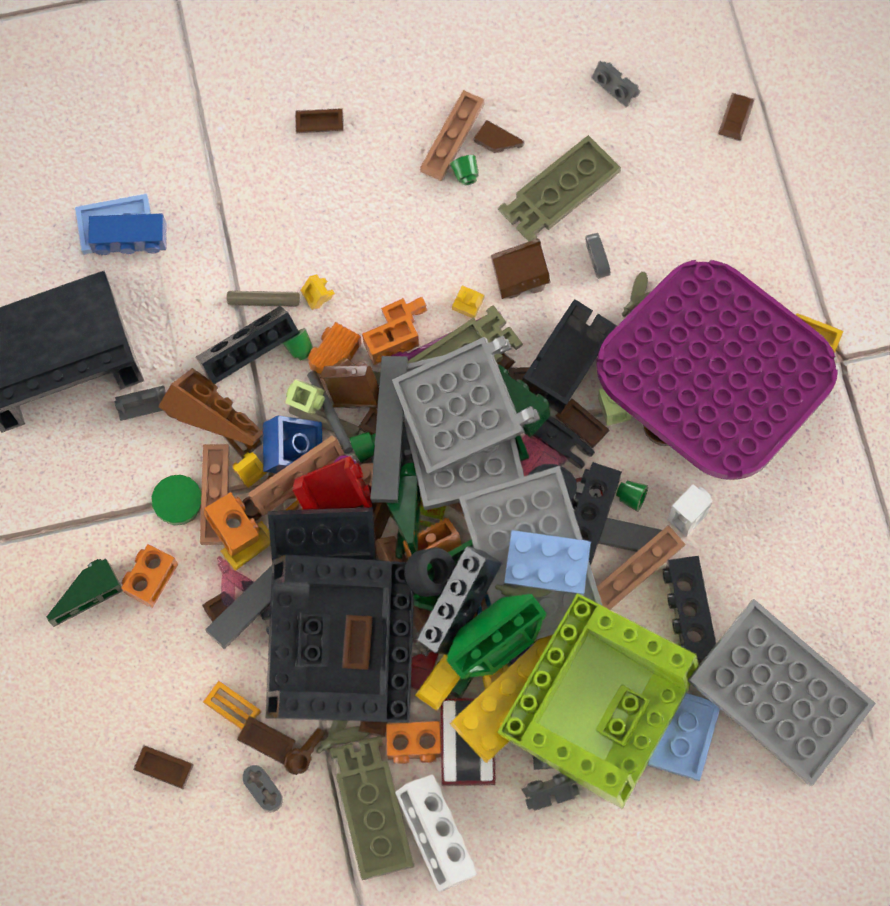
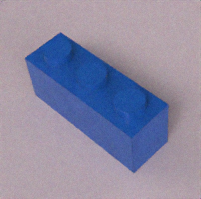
M163 213L89 216L88 244L92 253L98 255H108L110 252L133 254L137 251H145L152 254L158 253L159 251L166 250L167 223Z

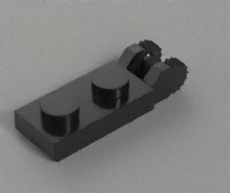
M551 415L533 435L579 469H582L585 463L571 450L576 446L579 451L589 457H592L595 453L592 447L580 439V436Z

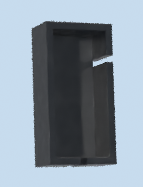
M576 299L572 301L521 380L529 387L530 392L534 395H542L549 402V407L560 414L597 358L602 343L617 326L600 314L596 315L589 326L586 322L593 310Z

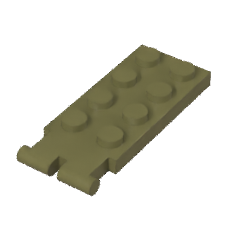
M587 135L516 192V199L508 206L505 203L501 204L498 211L512 225L518 221L521 222L516 229L528 242L537 239L536 234L544 227L547 230L551 229L620 173L621 167Z
M492 305L486 310L487 315L478 321L472 318L410 359L408 364L446 355L483 337L487 338L490 343L504 336L505 339L509 340L511 348L513 347L515 350L519 349L523 343L511 327H507L503 331L500 329L507 322L496 307ZM503 353L494 355L496 363L503 359L501 355Z
M381 735L359 741L361 751L354 752L352 743L330 749L332 759L337 758L341 773H337L336 778L362 881L414 867L388 760L382 762L379 747L384 746Z

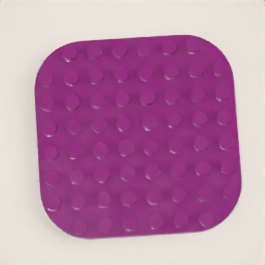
M691 260L674 268L606 337L600 348L596 364L600 384L606 394L616 404L700 471L725 480L744 479L760 472L826 400L833 390L838 376L834 351L820 333L741 272L728 264L716 260H710L709 262Z

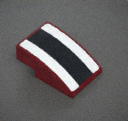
M476 698L445 699L441 705L442 786L496 785L495 756L485 763L449 724Z

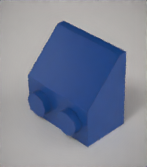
M281 415L264 422L263 472L277 474L322 443V422Z

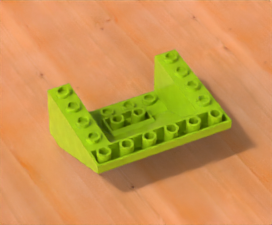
M577 593L498 730V734L568 778L578 782V784L597 796L623 809L691 686L687 680L699 667L696 654Z

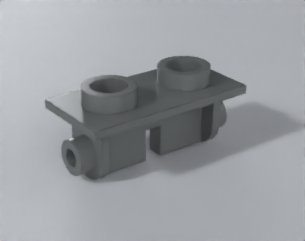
M600 60L592 75V79L621 104L628 107L632 97L636 98L640 94L639 86L627 77L622 79V73L612 63Z
M164 385L115 397V407L119 413L120 421L163 411L159 408V405L166 394Z
M559 773L554 775L552 780L545 782L536 780L528 783L527 787L522 788L524 796L526 798L530 797L525 799L528 810L534 809L536 811L552 806L551 795H555L557 804L575 799V796L580 793L577 784H572L578 782Z

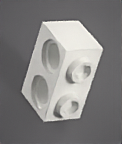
M692 484L672 505L667 520L687 537L707 516L713 502L710 499V494L704 488H697Z

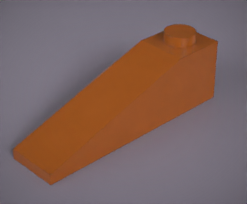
M194 368L170 385L159 405V408L165 411L169 417L251 446L263 436V431L244 413L236 411L234 416H232L230 412L233 408V402L228 397L223 398L217 392L218 387Z

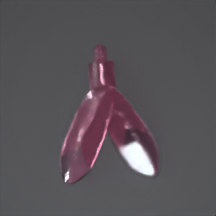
M218 556V567L222 572L221 599L224 606L228 608L235 601V587L244 592L254 582L243 574L232 570L227 560H223L221 556Z

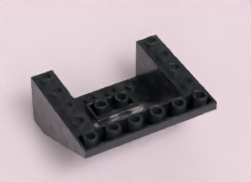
M105 270L0 307L1 433L25 425L20 405L103 375L112 373L121 390L144 382Z
M284 555L272 560L265 719L410 723L414 592L411 591L406 583L404 573L407 562ZM346 615L373 617L369 670L342 668Z

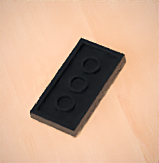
M373 507L268 512L272 560L284 555L363 560L376 559Z

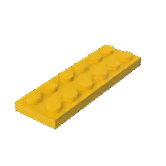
M553 634L540 638L449 723L485 763L490 761L509 742V740L498 734V730Z

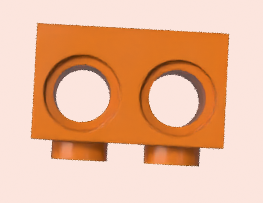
M408 314L362 333L364 346L373 365L381 363L382 356H391L399 351L403 353L419 347L418 334Z
M147 544L145 549H141L135 558L136 564L132 571H128L123 577L121 589L131 598L153 608L178 563L174 557ZM159 559L160 565L157 568H148L150 561ZM141 581L147 582L144 590H135L137 583Z
M440 721L386 724L388 760H393L394 764L409 763V759L419 758L420 762L423 763L436 762V758L441 757ZM432 737L435 740L434 746L430 749L422 748L420 746L422 738ZM405 738L408 741V746L404 750L395 749L393 744L396 739Z

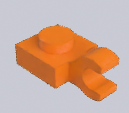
M419 297L408 304L402 298L381 308L387 323L407 314L412 323H414L413 315H420L428 311L423 297Z

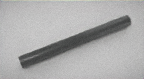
M309 372L307 376L311 385L325 390L317 372ZM324 391L323 396L325 400L322 408L343 452L349 454L353 451V447L326 391Z

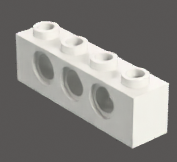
M432 774L409 782L395 792L438 892L465 883L476 876L474 862L468 855L463 843V837L456 828L452 812L445 803L440 785L436 782L434 775Z

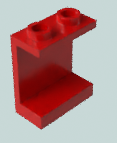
M351 456L294 479L293 492L303 510L355 508L360 505H364L365 508L372 507V488L369 484H365L362 479L364 477L363 471L358 463H354Z

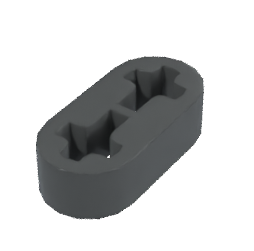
M599 233L586 235V247L596 277L600 279L610 276L609 262Z
M257 765L247 767L243 772L242 780L252 796L265 811L275 812L279 810L283 803V796L265 770ZM251 772L255 774L261 773L262 775L259 777V780L263 786L259 788L254 782L249 784L248 781L251 779L249 774ZM266 789L270 795L277 794L275 798L276 804L273 806L269 803L264 805L266 797L262 792Z

